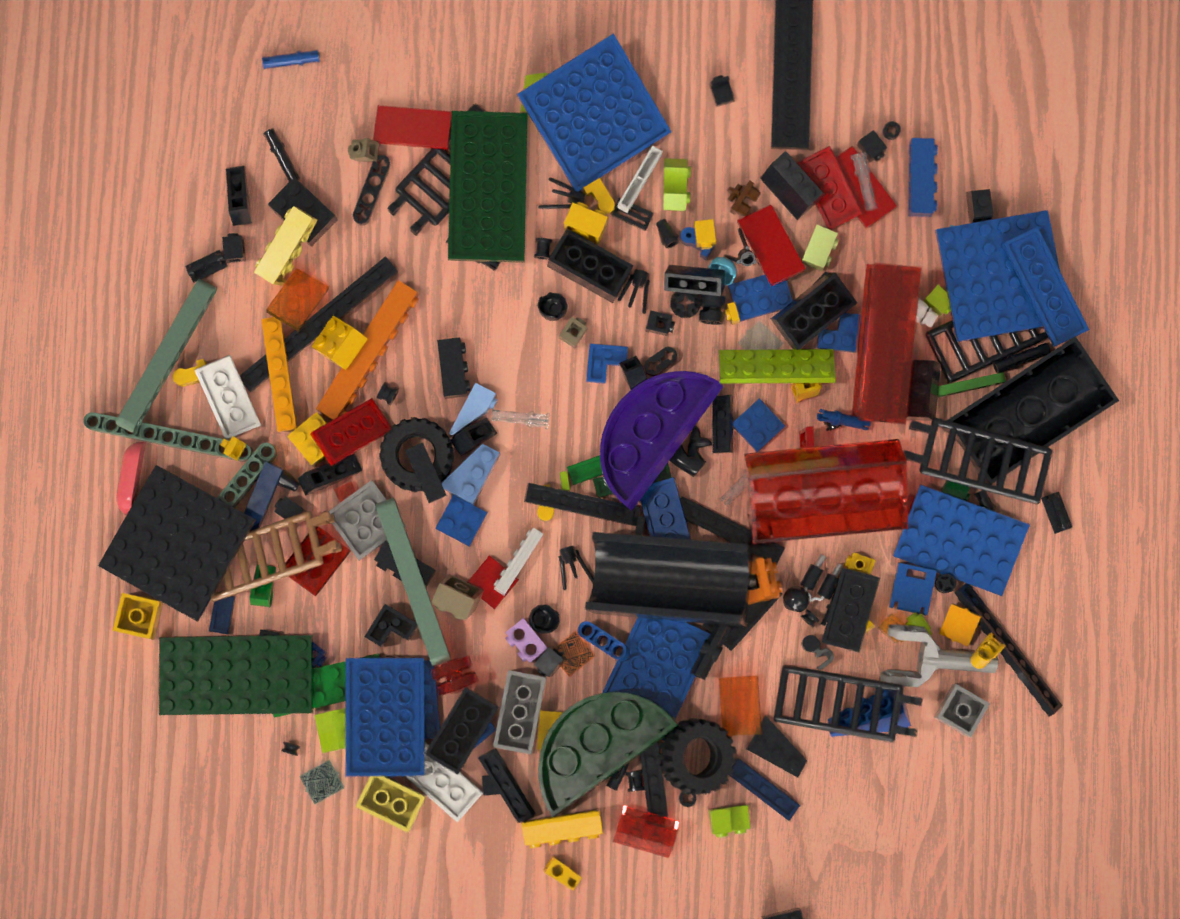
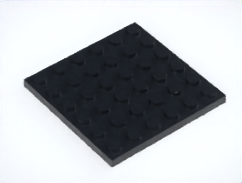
M155 465L98 566L198 622L256 520Z

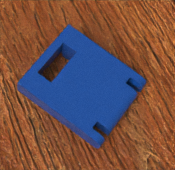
M898 562L889 608H893L896 601L898 602L896 608L898 610L920 614L921 607H924L923 615L927 616L937 570ZM907 569L925 572L924 579L906 576Z

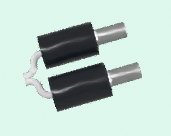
M820 554L815 565L810 564L800 583L801 586L805 587L806 591L807 589L813 591L823 573L821 566L826 556ZM837 563L832 574L828 573L817 592L821 598L813 597L811 599V594L808 592L811 602L814 600L821 601L824 598L827 600L831 599L839 581L838 575L843 568L841 564Z

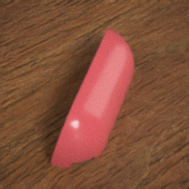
M136 442L130 445L123 455L116 502L120 511L125 515L128 514L137 498L146 442Z

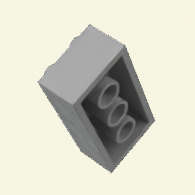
M508 670L493 747L532 754L546 677Z

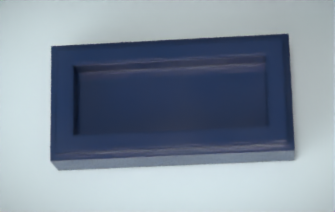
M235 596L214 602L209 627L210 632L229 635Z

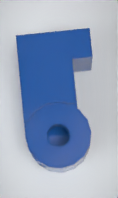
M686 227L682 230L680 236L682 244L687 247L692 246L701 251L700 257L707 260L713 248L702 250L701 247L697 248L694 228Z

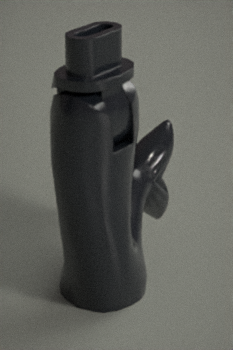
M695 425L690 435L688 455L681 444L669 461L690 476L695 477L706 463L699 453V448L711 446L712 442L707 438L701 437L700 430Z

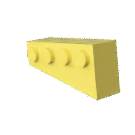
M293 206L292 209L290 208L285 214L284 223L276 229L275 238L267 244L265 248L266 253L263 258L257 261L254 273L271 284L285 286L287 280L284 277L288 272H292L294 268L292 262L300 256L303 248L301 244L308 240L317 219L298 207Z

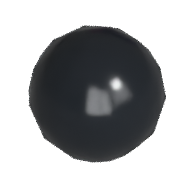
M793 586L787 589L783 595V603L788 610L802 612L809 604V594L800 586Z

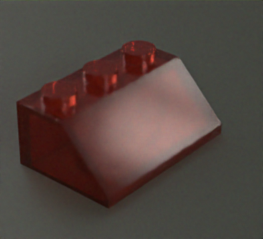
M315 527L320 546L334 540L340 543L321 527ZM308 533L300 543L304 563L315 559ZM341 543L342 551L322 556V565L288 577L316 597L351 550ZM294 552L286 561L287 568L297 565Z
M623 805L613 842L669 858L678 833L679 821Z

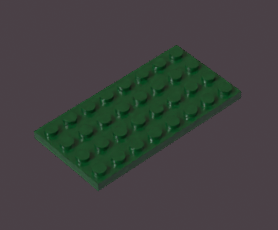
M452 111L448 261L524 263L528 113Z
M313 635L159 638V715L313 713Z

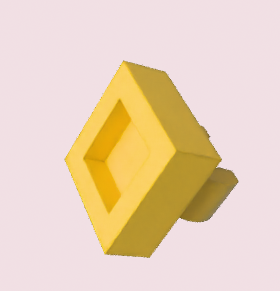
M232 436L230 441L223 438L220 445L225 448L223 452L225 455L238 461L247 444Z

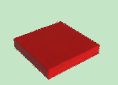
M489 555L467 582L483 589L484 592L481 599L495 610L519 579L515 578L505 595L494 590V583L497 579L500 580L502 577L500 574L506 568Z

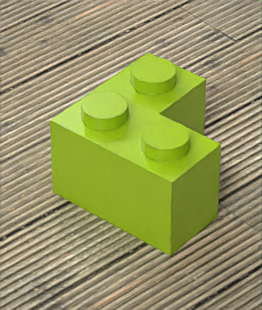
M748 805L708 809L710 830L717 838L727 837L728 833L735 831V834L747 833L746 829H751Z

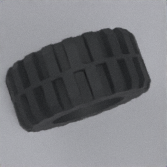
M411 417L409 420L403 419L399 424H394L390 427L391 430L386 432L384 440L381 442L379 458L382 469L391 482L403 490L424 492L416 474L406 470L399 460V450L402 444L413 437L424 438L432 444L435 451V458L432 464L441 482L447 478V474L452 469V462H454V450L450 438L443 428L434 421L431 422L426 418L418 419L417 417Z
M697 718L679 721L680 725L664 736V743L660 742L659 748H662L661 754H658V760H662V764L659 767L661 771L665 772L664 778L667 781H671L673 787L692 794H710L711 790H719L721 788L720 784L725 785L729 781L727 776L733 774L734 770L731 768L733 764H736V759L733 758V754L736 753V747L731 745L734 742L732 737L727 736L728 731L720 727L716 722ZM696 738H703L710 748V760L707 767L701 773L694 775L685 766L684 753L691 741Z

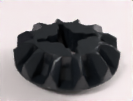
M675 292L671 297L670 306L673 313L678 317L690 318L699 311L700 298L698 294ZM684 295H686L688 301L694 302L688 304L687 311H685L684 305L680 304L684 299Z

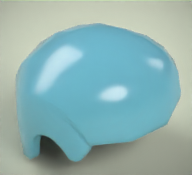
M716 257L708 267L710 269L725 270L726 286L733 283L737 274L736 265L726 257Z

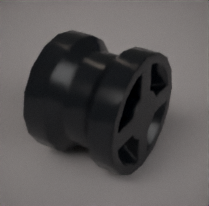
M385 381L379 390L377 399H383L387 404L391 405L399 392V388L391 387Z
M942 574L936 578L935 588L938 592L949 593L955 589L956 580L952 575Z

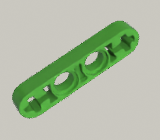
M997 373L939 386L938 398L1003 384L1006 382L1005 374Z

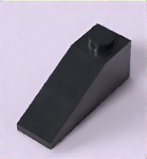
M245 166L226 168L228 210L233 226L252 223Z
M352 454L332 466L328 463L306 471L298 478V481L306 496L360 473L362 469L355 454Z

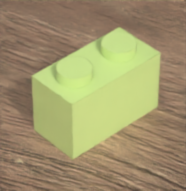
M816 225L802 263L820 271L823 270L824 266L828 268L832 259L829 256L831 249H836L839 239H836L838 233Z

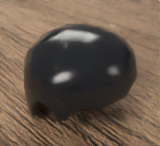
M552 292L543 297L541 296L537 304L540 314L549 321L561 319L568 309L566 299L561 294Z
M537 605L531 610L528 617L531 628L540 634L553 632L560 623L558 611H555L549 605Z

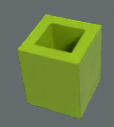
M937 285L925 298L924 302L938 316H941L943 313L947 315L951 311L948 294L942 287Z

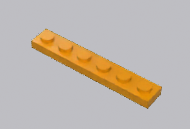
M280 316L261 319L277 432L292 431L297 428L282 321Z

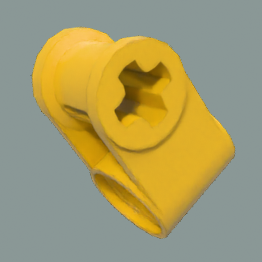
M990 633L970 657L971 664L977 669H983L1006 645L1001 644L993 637V633Z

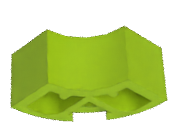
M665 158L663 210L686 211V204H690V192H687V178H691V166H687V159Z

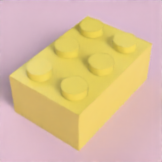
M374 776L369 778L355 807L401 830L410 832L427 796L387 776Z

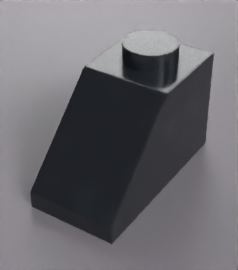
M485 418L460 431L451 439V442L462 456L495 436L497 432L488 418Z

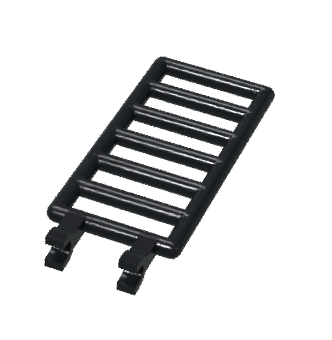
M473 104L467 110L485 112L477 104ZM432 148L396 186L395 191L400 196L387 208L388 212L393 216L396 215L406 202L416 209L422 216L410 227V231L415 236L420 233L428 222L436 226L449 213V202L447 203L417 176L425 167L450 189V179L430 163L438 154L450 164L451 155L444 149ZM411 181L443 208L436 216L432 215L404 190Z
M953 320L929 330L925 334L949 383H953L994 362L1007 358L1008 355L1020 352L1049 338L1046 331L1038 334L1036 329H1030L1028 331L1032 338L1021 342L1017 332L1009 333L1014 346L1004 350L997 335L990 336L989 338L997 354L989 358L986 357L978 339L970 340L980 362L969 366L952 331V328H954ZM945 332L963 369L952 374L934 337Z
M933 418L931 425L914 420L910 422L909 430L926 433L928 437L923 455L904 450L901 459L921 464L919 468L920 473L1025 502L1040 503L1053 453L1051 448L940 418ZM938 426L950 430L940 469L936 470L929 468L928 465ZM958 431L969 435L959 474L955 475L947 473ZM977 436L987 439L978 479L973 480L966 478ZM996 441L1006 444L997 483L992 485L985 483ZM1018 447L1025 449L1014 491L1004 488L1013 448ZM1037 452L1044 454L1033 496L1022 492L1032 453Z
M784 665L781 671L774 721L892 743L895 741L896 734L917 737L918 729L898 726L901 703L922 706L923 698L903 695L904 687L901 684ZM789 673L800 675L793 717L782 715ZM807 677L819 678L812 720L801 719ZM826 680L838 681L831 724L820 722ZM845 683L857 685L850 727L839 725ZM865 686L876 688L869 731L858 729ZM884 690L895 691L888 734L877 732Z

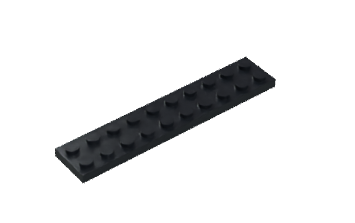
M775 0L771 149L809 150L813 0Z

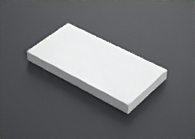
M231 355L195 369L226 440L261 426Z
M426 741L424 742V754L430 746ZM424 755V776H406L456 822L465 815L483 794L461 772L457 775Z

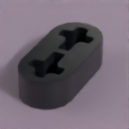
M665 347L645 362V372L648 375L655 376L676 361V350L672 347ZM664 352H672V360L666 359L662 361L661 359L665 357ZM658 361L660 362V364L656 366V371H654L653 369H648L650 366V362H652V364H655Z

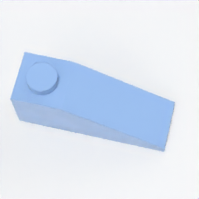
M475 383L449 435L451 437L456 436L460 431L488 413L489 409L493 410L498 401L496 393Z

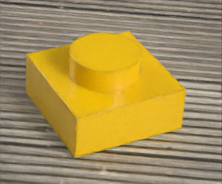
M735 302L728 303L727 309L724 310L726 319L731 321V325L737 324L740 318Z

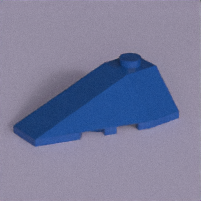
M883 691L877 732L879 733L889 732L895 691ZM875 694L867 699H862L858 729L869 731ZM901 703L898 726H911L906 703ZM853 707L841 711L840 726L850 727ZM832 717L828 719L829 724H831ZM830 732L831 737L847 736L846 734Z

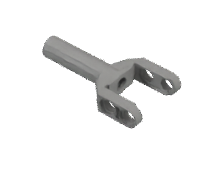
M891 624L888 626L887 634L897 640L921 642L916 667L918 672L887 669L880 673L879 681L901 684L907 687H919L929 680L933 672L938 668L995 673L998 668V657L993 658L983 669H977L970 662V657L974 652L940 649L924 627Z

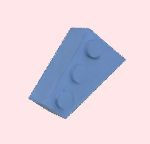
M482 444L441 483L444 490L474 505L500 457V452Z

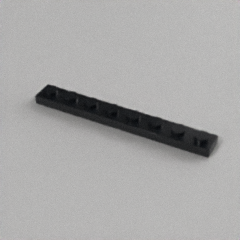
M967 583L962 585L954 592L958 600L969 611L981 616L978 625L987 636L993 633V637L1006 645L1000 652L1006 663L1011 666L1017 677L1027 687L1029 693L1040 704L1042 710L1049 717L1055 714L1063 705L972 586Z

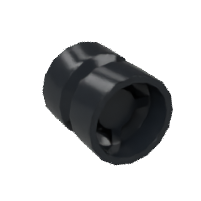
M702 294L700 306L703 309L699 311V322L710 325H722L724 313L721 310L725 308L726 297Z

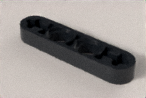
M378 155L377 161H373L353 212V219L358 225L363 226L369 223L391 166L389 158L385 155ZM385 160L386 166H382L380 171L381 173H384L382 176L381 174L377 173L379 170V165L377 164V162ZM372 177L380 178L381 181L378 186L370 184ZM366 194H371L374 200L372 203L366 204L363 201V197ZM360 205L370 208L369 211L365 209L364 215L366 219L362 218L361 221H359L357 214H361L363 211Z

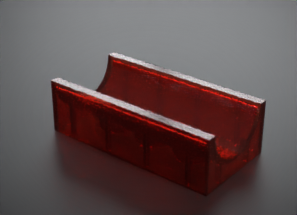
M883 263L866 264L851 415L858 417V420L906 424L922 267Z
M899 439L744 454L750 503V514H747L753 544L908 529L907 460Z

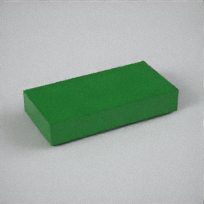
M600 455L567 467L573 485L603 475Z

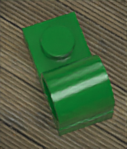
M258 564L253 580L262 577ZM267 566L269 575L276 573V567ZM274 581L251 589L250 605L270 608L273 598Z

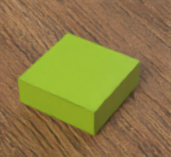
M567 471L560 472L562 490L570 492Z

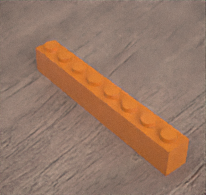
M399 280L396 282L363 334L368 340L346 370L341 368L316 407L318 412L331 420L347 412L346 408L349 403L352 405L358 396L356 394L358 389L363 388L367 383L368 379L366 377L369 372H373L378 365L376 361L380 355L384 356L388 350V342L390 339L394 340L399 332L397 328L408 319V311L411 307L414 308L419 301L417 291Z

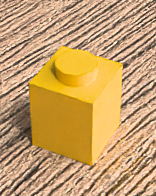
M713 219L694 221L696 247H701L702 250L713 248L712 246L716 245Z

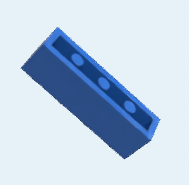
M911 138L909 142L908 217H931L937 210V200H934V193L937 192V182H934V174H937V163H934V156H937L938 146L934 144V138Z

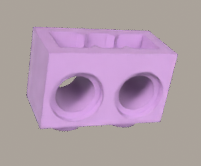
M524 618L505 632L508 635L505 639L511 647L516 645L520 650L517 654L523 662L528 661L531 663L547 649ZM517 629H522L525 632V636L521 640L514 638V631ZM534 644L537 647L534 655L526 653L527 645Z

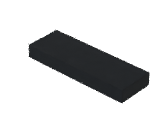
M732 395L716 396L713 400V453L715 454L733 453Z
M423 442L405 450L429 504L447 496Z

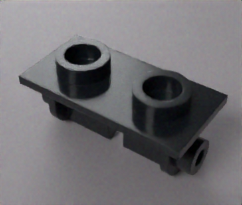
M217 250L185 267L193 283H195L198 279L210 276L228 266L221 251Z
M1056 492L1042 497L1041 500L1054 534L1072 528L1060 493Z

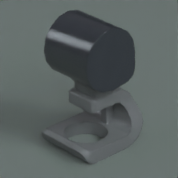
M808 635L803 638L801 647L805 652L815 653L816 658L823 655L827 656L828 660L816 667V669L822 670L833 661V652L827 648L821 650V643L818 638Z

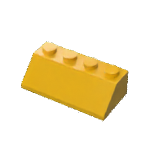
M599 809L522 821L521 823L525 846L529 845L530 849L541 847V843L549 842V846L561 844L560 840L568 839V842L580 841V837L587 836L588 839L599 838V834H603Z

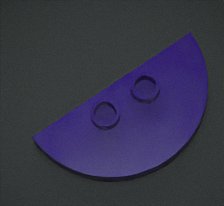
M690 371L663 373L638 384L615 406L603 430L600 444V462L608 487L619 501L631 511L722 390L723 386L719 381L707 375Z

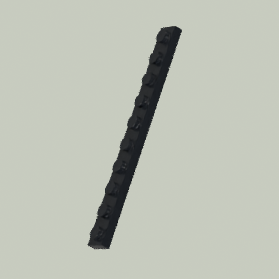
M386 256L284 339L287 362L315 341L332 316L338 319L343 318L398 273V270ZM266 354L240 375L243 384L250 393L269 378Z

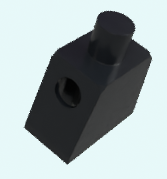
M990 189L966 192L969 224L992 220L993 208Z

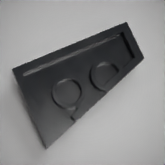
M765 715L747 750L798 778L807 760Z

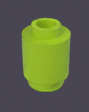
M915 612L906 618L908 620L905 623L906 625L924 627L930 635L933 634L930 630L932 628L922 613L918 615Z

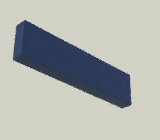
M269 461L264 463L244 512L256 520L250 531L261 527L284 471L283 468Z
M739 758L736 760V764L732 765L731 769L734 772L729 776L788 821L801 806Z

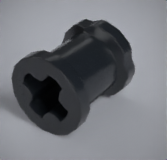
M536 238L537 250L534 258L548 260L552 239Z
M642 770L626 772L629 781L628 792L645 790L642 785Z

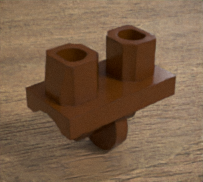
M750 180L741 193L739 192L742 188L740 184H737L735 188L729 187L727 189L731 194L728 198L730 202L737 198L731 207L730 213L734 215L738 213L745 217L751 209L749 205L744 203L746 197L753 202H756L761 192L754 187V183Z

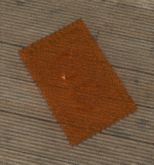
M296 268L267 307L266 313L299 332L329 290V286Z
M758 676L719 678L722 728L728 731L727 736L762 734Z

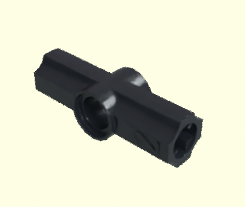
M714 625L708 639L704 641L698 653L699 656L691 669V674L705 681L723 649L722 646L730 633V627L727 625Z

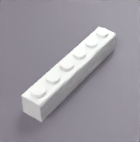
M654 146L651 147L619 201L617 208L626 213L629 212L662 156V150Z
M529 529L526 534L528 537L526 540H522L520 549H516L513 554L515 557L507 563L508 568L506 570L503 569L500 574L502 577L494 583V590L502 595L506 594L542 538L543 533L537 529Z

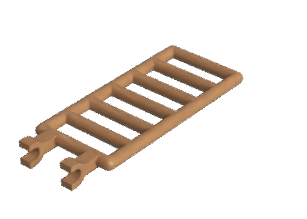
M307 511L250 531L244 541L253 538L262 577L251 580L245 549L242 544L237 554L244 584L234 587L229 567L224 575L226 590L217 593L215 591L211 601L215 602L322 565V556L342 551L341 543H337L336 540L320 546L315 528L324 524L334 523V515H330V512L327 511L313 518L312 513ZM304 520L307 523L315 558L305 563L296 528V523ZM287 526L297 563L296 566L290 568L286 567L278 529ZM271 532L279 572L269 575L261 535Z

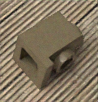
M369 138L352 140L351 145L348 147L350 159L358 162L377 161L379 143Z
M571 317L560 333L559 339L575 349L588 330V327L585 326L587 323L579 317L576 319ZM576 329L578 334L572 335L571 330Z

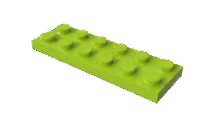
M833 349L719 350L720 383H835Z

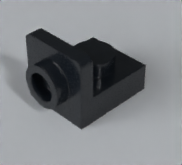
M716 76L710 82V89L716 107L735 101L729 84V76Z

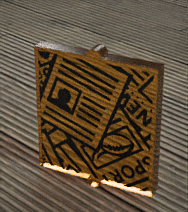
M576 631L555 647L556 650L567 658L561 665V668L568 677L595 657L587 646V642H584Z

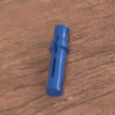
M319 50L297 51V53L262 57L263 69L297 64L303 66L305 63L320 62Z
M820 409V413H817L818 421L828 422L833 426L843 425L865 431L871 426V421L868 418L842 414L837 410L832 412Z

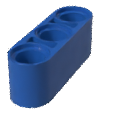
M584 621L579 625L578 633L583 639L618 661H625L629 658L630 649L616 638L591 622ZM592 627V633L585 636V629ZM603 637H607V638H608L607 644L604 645V646H601V645H600L601 639H602ZM619 647H623V654L616 656V650Z

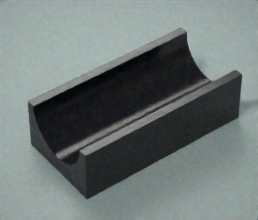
M1075 336L947 421L1049 447L1117 403L1119 399ZM942 427V429L944 430V432H948V433H949V430H950V429H947V428H943V427ZM957 431L955 440L965 450L969 434ZM976 436L970 461L979 475L987 439ZM995 441L985 483L993 484L997 481L1006 444ZM1013 448L1007 474L1022 464L1025 449ZM1033 452L1031 458H1033L1039 453Z
M593 532L595 574L592 592L589 600L585 603V610L593 614L746 627L753 549L748 544Z

